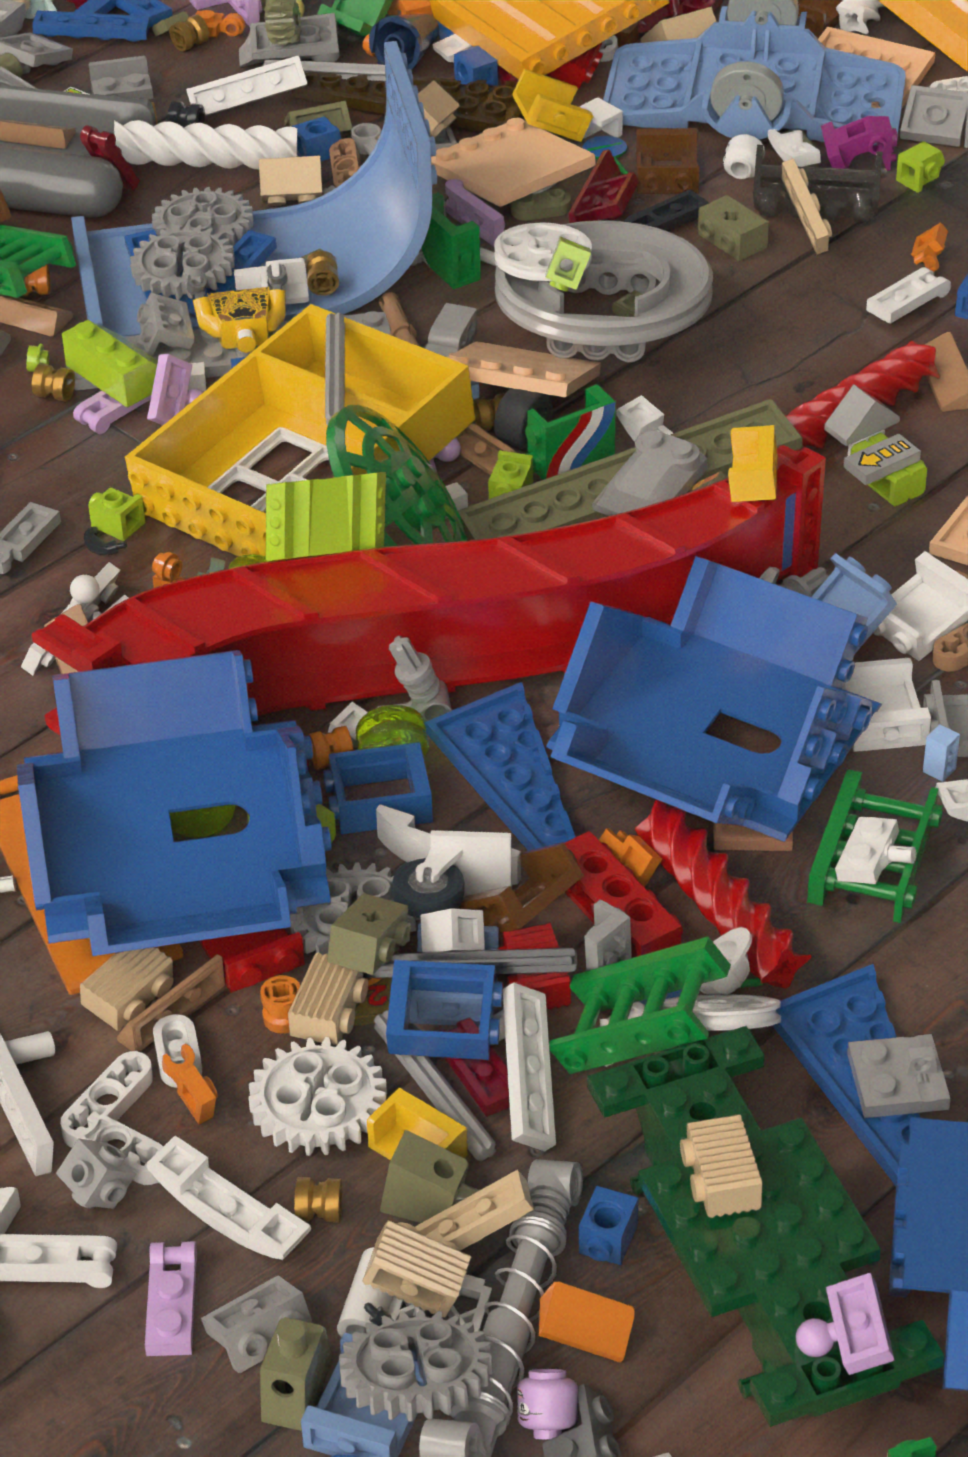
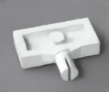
M858 818L835 868L838 881L876 884L881 871L889 863H914L916 859V848L914 846H894L899 833L897 819Z

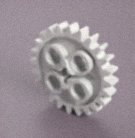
M325 1037L321 1046H316L313 1039L308 1038L306 1047L300 1048L293 1041L291 1042V1052L286 1053L277 1048L275 1050L276 1061L269 1058L263 1059L264 1070H255V1082L249 1083L250 1113H253L254 1125H261L263 1137L273 1134V1141L276 1147L288 1141L289 1152L291 1153L300 1145L305 1146L306 1155L310 1156L315 1147H321L324 1155H328L330 1145L334 1144L340 1150L345 1151V1140L347 1139L360 1144L361 1131L367 1133L368 1117L387 1100L386 1079L382 1078V1067L374 1066L372 1055L362 1057L360 1046L347 1051L346 1040H342L336 1047L330 1045L329 1037Z

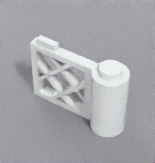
M374 1247L365 1250L361 1256L337 1325V1331L341 1337L344 1333H366L365 1324L371 1323L369 1321L371 1315L364 1309L366 1303H371L376 1308L382 1306L394 1321L399 1320V1313L401 1311H404L408 1317H415L417 1312L422 1310L420 1306L415 1307L412 1303H406L404 1299L398 1300L396 1296H389L387 1292H381L379 1288L373 1289L371 1285H364L362 1280ZM465 1274L458 1296L462 1295L479 1300L477 1307L459 1315L455 1307L452 1306L447 1315L449 1318L458 1315L460 1325L469 1322L474 1323V1332L480 1331L485 1315L484 1306L489 1302L492 1288L484 1286V1279ZM403 1302L406 1304L407 1307L402 1308ZM408 1343L409 1349L415 1350L414 1344Z

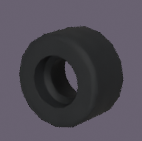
M510 388L501 399L496 411L494 429L497 439L503 443L528 451V439L525 433L527 411L534 409L544 420L551 422L553 403L550 396L543 393Z

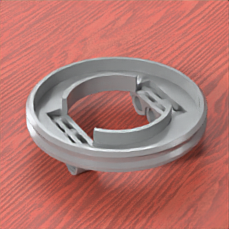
M583 221L562 225L581 231L590 239L592 244L590 265L584 270L577 290L569 287L568 291L581 293L588 288H595L602 294L611 295L620 290H627L629 293L636 290L642 295L635 297L634 317L564 313V293L549 285L548 281L522 279L504 272L498 266L495 269V296L503 313L519 326L547 337L548 350L558 358H570L576 352H582L585 357L592 360H602L608 357L609 354H615L622 361L635 362L644 355L646 342L673 335L699 320L708 310L713 295L712 267L708 259L696 247L685 239L665 230L630 222ZM609 272L613 273L615 276L608 277L603 273ZM636 274H643V275H645L647 278L641 279V278L636 277L635 275H636ZM656 279H658L660 284L655 287Z

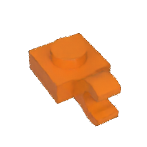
M941 222L916 237L911 253L916 265L923 262L925 267L933 272L939 269L937 256L944 250L948 230Z
M606 828L599 839L601 843L604 842L610 847L613 855L623 866H628L632 870L635 878L645 888L662 858L640 836L628 835L622 830H619L616 835L610 828Z
M184 1044L181 1046V1056L185 1062L180 1064L174 1063L166 1053L162 1056V1068L175 1081L178 1086L177 1093L200 1125L213 1118L218 1095L211 1079L208 1076L202 1077L195 1067V1053L189 1045Z

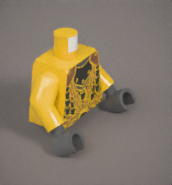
M282 264L283 273L275 277L272 275V266H268V280L273 286V290H269V287L215 292L207 293L208 297L204 295L207 285L206 275L201 272V284L195 285L192 283L189 274L187 290L191 295L195 296L193 304L199 327L213 338H218L222 348H238L243 353L253 351L257 345H261L269 339L270 332L276 331L285 319L286 291L282 290V286L286 284L288 279L286 267Z

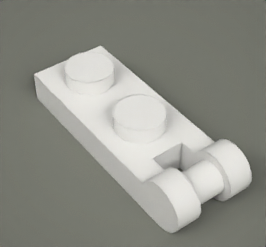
M923 267L867 299L866 310L891 324L936 296L940 298L945 297L951 288V282L942 276L935 277L933 271Z
M0 1234V1281L87 1282L92 1287L105 1288L112 1283L113 1267L110 1265V1262L115 1259L117 1243L108 1236ZM81 1257H91L93 1261H80Z

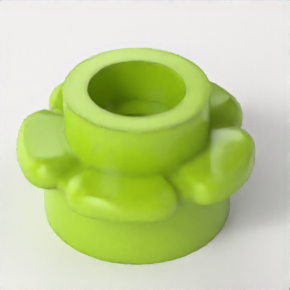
M42 343L38 346L29 345L26 363L28 372H34L39 364L49 365L50 353L48 350H44Z

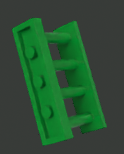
M0 224L1 295L18 298L26 294L25 277L47 264L70 268L76 266L73 247L67 236Z
M847 769L809 873L807 903L823 906L828 891L834 892L836 888L895 901L893 922L901 923L905 909H913L917 886L913 884L932 827L939 828L941 823L943 805L937 804L939 788L931 787L925 806L868 794L867 789L861 788L862 772ZM863 809L920 820L916 832L899 828V833L894 842L916 848L914 863L891 862L883 869L902 873L899 885L877 881L876 884L837 880L835 868L848 842L846 838L850 837L858 820V815H855L856 811L862 812Z
M708 936L575 974L569 987L585 1005L575 1033L550 1040L549 1050L569 1074H574L707 1039L709 1032L693 1013V1009L701 985L727 977L731 964ZM682 990L677 1006L662 1010L667 993ZM647 999L642 1015L628 1019L633 1003ZM613 1009L608 1025L594 1028L600 1012Z

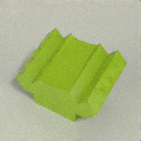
M386 472L266 484V561L384 547Z

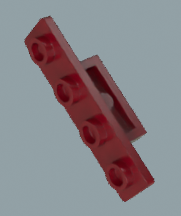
M609 149L602 151L596 165L568 213L570 223L617 219L624 213L629 200L632 198L639 180L635 172L621 175V171Z

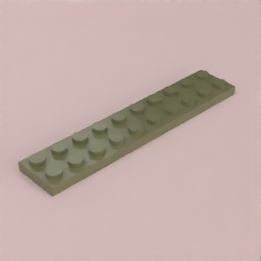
M772 399L671 434V436L695 444L699 451L707 458L708 469L697 482L720 471L725 476L728 475V470L733 466L732 428L774 425L777 448L780 445H785L793 450L802 448V437ZM635 447L458 510L467 536L470 540L503 537L608 517L606 514L593 510L592 503L636 451Z

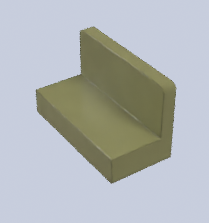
M346 101L290 111L284 119L285 126L292 127L325 116L334 126L338 127L340 134L351 133L352 130Z

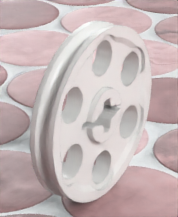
M528 223L509 228L496 238L494 243V260L501 270L512 276L534 281H550V279L545 277V273L560 236L586 246L591 251L592 244L584 233L566 225ZM590 255V258H589V260H588V263H587V265H586V267H585V270L588 268V266H589L590 263H591V255ZM564 259L560 264L563 270H570L573 266V262L569 259Z
M698 995L693 1013L708 1031L734 1030L746 1025L748 1029L780 1023L781 1015L776 1013V1009L781 1007V1002L775 998L755 995ZM679 997L665 999L662 1010L677 1006Z

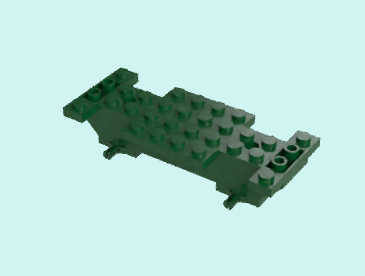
M746 1025L708 1037L707 1039L588 1075L587 1087L604 1118L636 1108L644 1136V1150L653 1166L639 1170L638 1176L630 1177L631 1188L636 1196L640 1193H645L711 1318L738 1309L752 1335V1349L762 1365L761 1373L744 1379H738V1387L744 1399L754 1396L769 1426L772 1427L806 1414L816 1417L899 1388L900 1382L943 1367L944 1354L923 1319L888 1331L894 1361L851 1375L848 1374L843 1365L838 1341L834 1342L831 1350L821 1357L807 1356L799 1349L796 1343V1333L803 1322L809 1319H821L827 1324L834 1322L826 1287L848 1280L844 1272L880 1261L881 1249L802 1118L761 1131L731 1080V1077L764 1067L765 1055ZM740 1114L762 1180L761 1208L757 1211L751 1209L749 1212L743 1210L739 1214L733 1212L731 1215L725 1213L721 1217L715 1215L713 1218L707 1216L703 1201L695 1202L693 1198L690 1176L695 1173L693 1166L685 1167L683 1164L680 1140L687 1139V1123Z

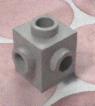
M81 1138L77 1139L56 1172L59 1178L73 1192L71 1194L72 1198L78 1204L88 1209H93L94 1207L114 1209L117 1203L125 1196L128 1186L136 1175L124 1161L126 1157L118 1148L106 1142Z

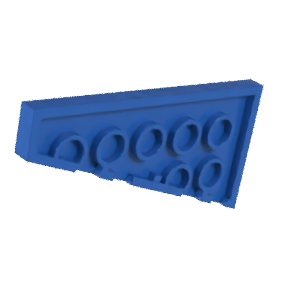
M522 682L425 722L426 734L528 851L561 842L565 843L575 838L567 811H564L560 799L558 785L554 782L552 768L539 730L535 727L530 704H527Z
M871 964L781 1000V1007L776 1009V1013L781 1015V1022L772 1026L896 1186L900 1144L909 1145L910 1118H921L920 1114L911 1113L864 1118L847 1055L848 1042L897 1037L893 1023L889 1022L885 1009L886 1002L882 991H879L874 965Z

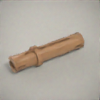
M393 292L383 294L381 296L383 300L379 299V306L389 322L390 335L419 346L416 341V330L412 324L409 325L397 294Z

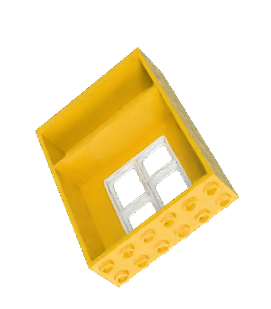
M313 304L307 306L125 456L133 496L136 494L142 495L144 514L146 516L148 515L169 527L179 529L196 539H201L223 551L241 557L249 563L269 562L266 561V513H264L266 511V493L251 506L221 493L237 481L245 482L266 492V484L307 480L304 478L321 462L329 460L326 447L327 425L325 418L326 317L330 313L334 315L335 313ZM344 317L345 407L361 405L380 413L404 432L427 460L430 461L475 420L469 366ZM361 418L364 422H366V423H367L369 426H371L372 428L378 427L377 425L373 424L372 422H370V421H368V420H366V419H364V418ZM349 420L345 429L347 452L363 456L362 442L365 433ZM382 436L395 451H400L397 442L393 438ZM282 442L291 443L311 452L305 460L280 481L250 469ZM375 443L374 457L375 460L381 462L388 456ZM351 466L354 475L367 474L365 469Z

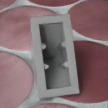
M853 385L825 423L824 429L842 444L848 446L899 423L900 416L870 394Z

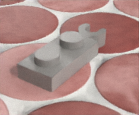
M30 502L0 532L1 574H5L11 569V562L14 559L23 562L61 523L60 511Z

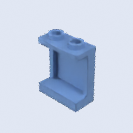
M835 553L831 557V561L835 565L834 571L812 595V598L867 617L865 625L868 626V633L864 641L865 643L897 605L890 594L892 587L877 574L872 578L865 574L866 569L854 558L848 557L845 560Z
M421 923L418 924L417 952H422ZM484 926L485 950H497V947H499L498 927ZM412 990L410 1023L456 1025L457 1022L469 1017L479 1026L483 994Z
M343 1334L340 1340L341 1354L344 1353L343 1344L345 1342H353L352 1334ZM409 1349L413 1355L417 1383L419 1386H423V1378L420 1377L417 1365V1353L415 1350ZM338 1361L317 1407L308 1405L301 1419L303 1447L331 1456L399 1457L416 1416L413 1421H408L406 1413H399L396 1418L389 1420L388 1410L384 1409L376 1415H371L370 1405L358 1408L356 1406V1397L347 1398L346 1387L341 1386L340 1361Z

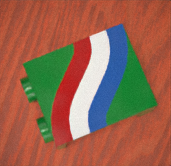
M596 384L586 388L585 409L551 422L544 420L534 409L527 411L525 433L528 439V453L526 455L533 456V473H536L542 480L615 455L616 401L599 385Z

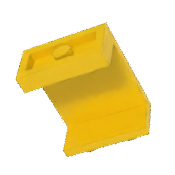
M527 69L523 70L512 96L528 125L581 142L593 118L591 111L571 104L577 91L576 86Z

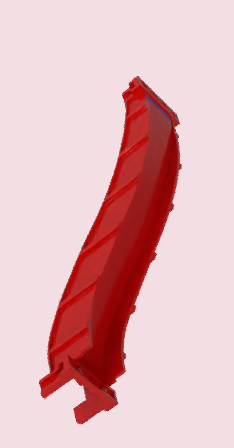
M780 445L777 448L776 499L731 502L729 478H726L695 491L652 505L600 519L541 531L478 540L353 550L244 565L178 580L146 590L113 606L84 626L65 614H60L55 618V621L43 629L34 631L32 633V641L78 672L240 650L243 660L250 659L253 682L246 683L248 698H255L258 716L302 706L312 711L326 709L325 703L407 693L408 691L395 676L397 662L389 650V644L394 642V638L397 636L409 638L417 653H424L429 657L436 676L447 685L448 693L456 692L455 686L515 679L556 671L565 673L591 601L631 611L671 625L696 556L756 578H760L769 567H776L780 570L777 581L779 579L784 581V579L791 575L801 578L813 569H817L826 457L806 447L797 452L785 445ZM56 707L45 714L44 718L46 725L61 736Z

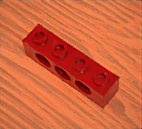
M591 831L565 842L567 848L575 855L577 864L584 874L580 880L565 891L566 895L593 923L594 904L599 900H603L611 906L621 909L626 915L630 916L632 958L681 944L683 928L679 919L674 914H669L658 902L656 895L651 890H646L635 878L632 870L628 866H623L616 859L606 843H601Z

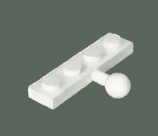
M108 562L95 577L90 575L77 576L70 585V593L73 598L63 612L72 606L81 604L89 623L93 619V613L99 610L97 605L101 601L104 603L109 602L117 591L118 586L115 584L120 569ZM33 643L27 652L21 668L34 675L42 665L48 668L55 660V656L36 643Z

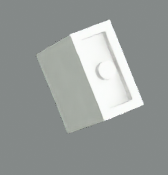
M926 551L915 559L917 574L891 594L897 605L873 632L875 635H882L892 642L901 653H908L918 661L933 650L936 640L961 627L968 621V579Z
M911 658L855 663L852 677L847 683L844 682L842 689L882 703V706L878 712L873 714L868 728L853 745L854 752L926 745V737L930 733L931 716L928 707H920L912 682L913 664Z

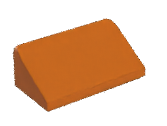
M556 1281L552 1283L540 1298L539 1336L621 1363L624 1359L631 1333L635 1308Z

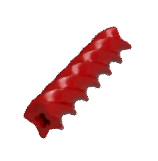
M911 340L907 345L893 350L883 359L869 364L859 373L842 380L836 387L823 391L812 401L799 405L788 415H785L802 437L801 449L805 446H813L820 449L825 447L826 438L829 434L824 429L825 423L853 385H856L881 403L895 406L897 394L900 390H909L916 393L919 390L920 381L923 376L939 379L940 375L934 362L935 347L916 344Z
M656 799L649 816L635 828L637 835L662 858L660 864L668 873L675 877L680 888L689 898L696 902L702 915L717 927L721 936L732 929L740 927L748 929L752 935V943L747 951L750 972L759 978L761 983H768L785 989L788 988L797 970L811 959V955L799 954L793 951L794 932L792 929L771 926V905L769 903H757L749 899L750 881L748 878L728 875V854L713 853L707 850V830L686 826L687 811L675 806H667L664 802Z

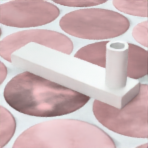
M298 55L186 89L190 104H202L205 109V116L307 86V80Z
M513 982L503 989L504 1009L493 1015V1019H500L499 1041L506 1037L512 1141L546 1151L556 1145L546 996L544 993Z
M47 1031L4 1041L0 1034L1 1106L34 1175L52 1172L54 1142L16 1064L54 1056L55 1046L52 1035Z

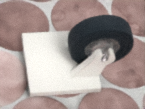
M431 830V848L427 857L410 861L401 866L396 871L392 881L394 902L408 905V915L416 918H421L422 914L447 909H458L463 898L468 895L506 886L512 888L511 833Z

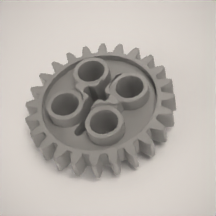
M196 187L193 189V193L182 190V196L170 195L171 201L162 200V206L155 207L156 213L152 214V226L157 237L160 236L161 229L169 233L172 232L173 226H176L178 230H183L185 225H189L190 230H194L197 226L201 225L203 232L213 228L214 234L223 233V239L228 238L230 245L234 246L236 244L235 240L239 241L248 230L254 228L252 206H249V200H243L242 194L234 196L233 190L223 193L221 187L215 192L211 191L210 187H206L201 192Z
M185 225L183 230H178L176 226H173L172 232L169 233L161 229L160 236L149 235L150 242L140 241V248H134V256H130L132 277L135 278L136 286L141 285L143 292L151 290V293H163L165 297H169L171 294L175 295L176 300H180L182 294H187L190 299L193 298L194 295H191L187 290L189 274L192 283L200 285V274L203 272L207 277L206 288L216 290V282L226 283L225 276H232L231 268H235L233 246L230 245L229 239H223V233L221 232L214 234L213 228L203 232L201 225L197 226L194 230H190L189 225Z
M356 862L352 870H347L343 864H339L337 873H332L326 868L331 902L296 907L297 914H290L291 934L296 932L301 934L305 953L316 950V953L328 954L331 925L352 905L353 892L357 891V898L366 893L394 901L392 895L394 876L391 877L389 867L376 872V866L372 863L366 870H361L360 863ZM407 915V922L411 923V932L416 931V920H420V918Z
M419 1310L416 1316L409 1318L404 1311H401L399 1313V1320L395 1321L384 1315L382 1316V1325L377 1326L368 1322L365 1324L366 1333L353 1332V1342H345L343 1344L344 1353L339 1354L341 1386L346 1387V1397H356V1406L358 1408L370 1405L371 1415H376L384 1409L388 1410L389 1420L396 1418L399 1413H406L408 1421H413L417 1413H423L427 1419H433L434 1411L439 1409L443 1413L450 1415L452 1414V1404L466 1408L468 1406V1396L479 1398L481 1396V1387L489 1386V1375L493 1374L490 1342H485L484 1332H474V1323L472 1322L460 1325L458 1315L451 1317L447 1321L443 1320L442 1311L436 1312L431 1318L425 1317L424 1310ZM408 1343H412L415 1346L420 1377L423 1378V1386H419L417 1383L413 1355L409 1350Z

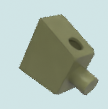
M405 1130L389 1163L380 1212L422 1223L480 1190L464 1184L469 1166L466 1159Z
M287 1317L279 1320L260 1370L261 1422L302 1431L301 1419L308 1405L316 1406L332 1364V1354L325 1327ZM286 1382L293 1387V1393L286 1394Z

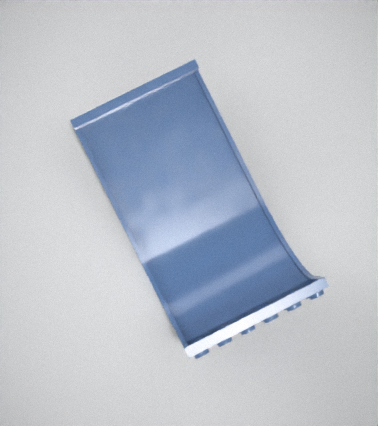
M397 41L384 42L386 115L380 137L364 164L347 181L316 199L294 206L253 211L254 228H251V231L276 237L277 248L260 267L266 266L267 261L300 258L318 249L332 253L337 260L339 286L336 291L326 296H320L312 293L308 288L309 301L286 304L284 321L292 320L310 304L335 314L338 312L346 314L371 302L399 280L410 267L424 243L432 214V185L437 184L436 167L431 165V157L436 156V144L434 136H430L429 121L425 119L423 103L419 102L417 86H413L412 71L408 69L406 53H400ZM84 216L71 217L87 320L112 330L122 337L140 335L141 327L140 323L137 322V313L142 303L145 304L146 301L140 285L136 286L135 278L132 277L131 260L125 245L124 236L152 230V224L86 232ZM189 313L192 329H201L197 316Z

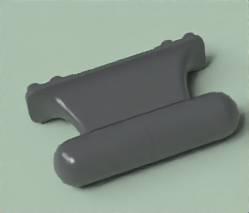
M0 84V119L75 128V134L66 149L0 141V188L8 208L84 216L87 218L106 217L117 208L121 201L123 182L118 169L110 161L90 155L80 140L81 131L84 126L89 125L97 128L100 133L107 131L114 134L115 121L125 125L128 122L140 120L154 127L156 125V118L152 103L146 98H125L114 94L110 96L81 94Z

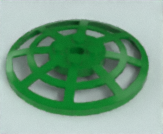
M361 405L346 406L332 416L326 430V447L334 477L354 475L351 466L365 469L367 474L386 472L385 528L394 521L414 544L433 543L432 531L436 528L439 529L445 542L468 541L464 524L446 486L424 454L404 432L380 413ZM361 418H364V419H366V420L372 422L373 424L377 425L378 427L372 428V427L369 426L366 422H364ZM348 420L365 433L362 442L363 456L347 452L345 429ZM382 436L393 438L397 442L400 451H395ZM375 443L388 456L381 462L375 460L374 457ZM446 516L448 517L454 531L453 538L445 523ZM384 528V547L398 546Z

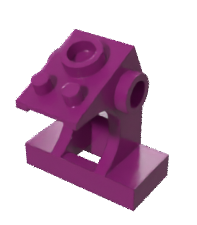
M867 116L836 129L833 122L821 125L828 159L838 182L850 178L848 172L850 162L861 153L871 152L874 155H879L885 164L887 172L890 171L891 162L896 161V154L891 153H894V146H897L896 128H891L889 116Z

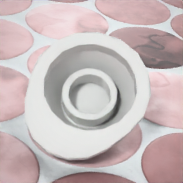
M747 928L732 929L713 941L731 964L727 977L703 983L700 988L701 992L710 995H728L738 987H741V984L750 972L747 951L752 943V935Z

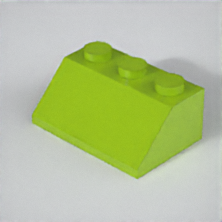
M90 320L81 322L62 333L66 366L128 408L152 395L158 360L118 333Z

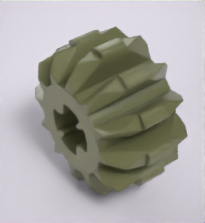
M267 0L264 8V19L267 37L271 43L288 45L298 42L302 23L299 4L296 0Z

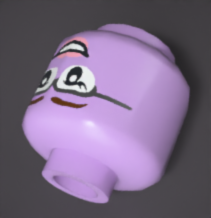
M529 1370V1377L522 1379L517 1386V1420L519 1424L524 1428L533 1429L535 1439H552L561 1435L563 1429L575 1426L578 1421V1386L574 1380L566 1377V1370Z

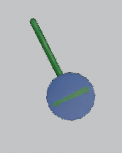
M597 136L584 142L582 148L595 154V159H599L602 151L609 149L623 175L629 173L617 159L627 151L625 141L614 136Z

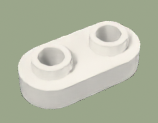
M173 1014L161 1018L153 1028L160 1076L165 1084L177 1088L178 1086L175 1081L163 1071L162 1056L167 1053L174 1063H183L185 1060L181 1056V1046L187 1044L195 1053L194 1065L202 1075L201 1056L195 1026L191 1019L183 1015Z

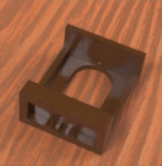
M697 128L636 129V168L639 180L637 194H680L689 189L699 194ZM652 161H681L682 165H652Z
M564 842L521 852V865L529 877L514 890L510 886L468 895L463 898L458 909L483 910L484 926H496L499 928V933L520 929L580 880L584 874L577 864L575 855L567 848Z

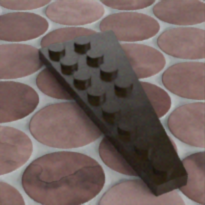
M304 72L307 86L292 90L293 97L301 98L308 102L317 101L331 104L346 101L347 107L355 108L362 112L371 111L386 115V81L368 80L367 75L342 79L341 75L332 73ZM413 78V86H417L418 93L432 81H436L460 105L453 113L456 119L449 127L464 128L471 132H483L485 129L503 125L512 118L525 119L512 96L516 87L515 81H506L505 86L487 85V80H477L468 84H461L460 80L450 78Z

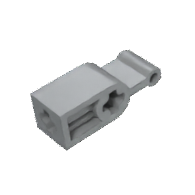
M446 303L430 329L428 344L425 349L447 357L449 353H455L470 345L477 333V308Z

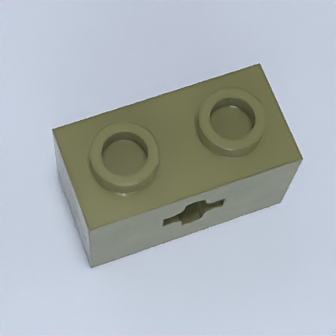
M725 195L699 208L698 235L736 260L741 261L767 248L769 221L730 196Z
M363 893L331 925L327 962L374 975L385 962H390L394 952L400 946H404L407 943L411 932V923L407 922L409 906Z

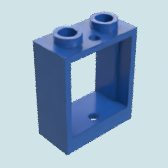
M420 742L329 754L330 770H323L324 786L326 793H333V796L328 797L329 810L335 813V819H338L341 834L377 830L376 809L379 805L413 815L415 817V825L433 822L432 794ZM408 779L411 793L346 802L345 786Z
M394 960L386 1028L388 1054L489 1060L491 1044L499 1043L500 1019H493L494 1007H502L503 982L496 981L495 965ZM412 990L483 994L479 1034L408 1030Z

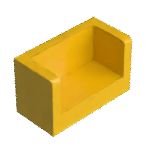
M775 426L732 428L733 466L728 470L731 502L776 499L778 452Z
M398 1088L367 1119L368 1147L389 1160L392 1159L405 1130L462 1158L468 1155L467 1127L401 1088Z

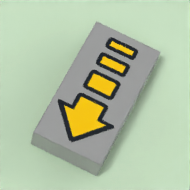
M897 434L845 457L844 468L863 484L867 485L920 461L921 451L902 435Z

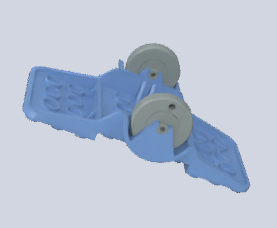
M729 0L728 6L721 7L719 22H714L697 38L633 43L619 47L613 56L603 100L623 111L622 125L688 128L689 121L709 123L716 131L730 138L740 134H748L759 140L767 138L768 130L777 129V132L781 128L807 130V138L809 140L824 142L821 125L833 122L836 129L867 116H889L891 128H896L898 138L906 74L903 68L890 62L826 48L809 29H804L807 12H801L798 18V0ZM872 102H879L881 108L871 107Z

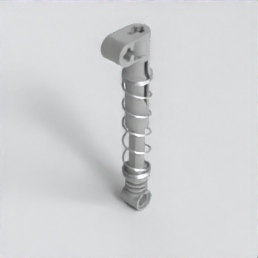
M535 1159L532 1162L528 1174V1188L534 1210L513 1221L509 1230L510 1236L506 1239L507 1246L516 1253L512 1267L501 1268L495 1272L497 1280L502 1285H505L500 1302H488L484 1306L488 1317L483 1332L485 1334V1342H490L493 1369V1374L489 1375V1386L481 1387V1396L479 1398L468 1396V1406L466 1408L452 1404V1414L450 1415L453 1420L427 1419L420 1435V1457H491L497 1437L506 1430L510 1416L513 1413V1402L510 1397L512 1390L524 1378L522 1358L524 1353L528 1352L535 1343V1331L531 1322L539 1317L540 1310L530 1319H528L537 1289L542 1296L544 1294L542 1288L550 1284L556 1276L557 1265L554 1256L561 1254L565 1248L567 1231L564 1225L570 1207L578 1205L581 1198L583 1173L580 1163ZM511 1240H512V1242L514 1243V1245H515L516 1247H518L517 1249H515V1248L511 1245V1242H510ZM550 1257L553 1265L552 1274L546 1282L539 1285L546 1260ZM501 1272H510L507 1282L500 1278L499 1274ZM491 1305H498V1308L491 1310V1312L488 1309ZM530 1333H531V1340H530V1342H529V1344H528V1346H527L528 1339H529V1336H530ZM519 1368H520V1374H519L518 1379L516 1380V1377H517V1374H518V1371H519Z

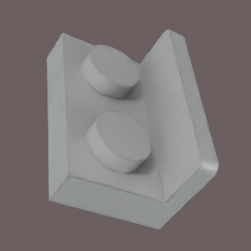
M145 56L89 63L93 94L108 96L114 94L125 98L153 99Z
M150 293L146 303L140 305L137 313V322L140 323V339L144 342L146 353L153 356L159 342H163L173 348L191 349L195 338L187 302Z
M599 900L594 904L595 926L585 935L586 971L632 958L630 916L626 915L621 909L613 907L603 900Z
M280 1276L272 1278L201 1318L206 1333L226 1348L232 1367L238 1373H242L264 1360L281 1318L287 1317L313 1323L303 1293Z

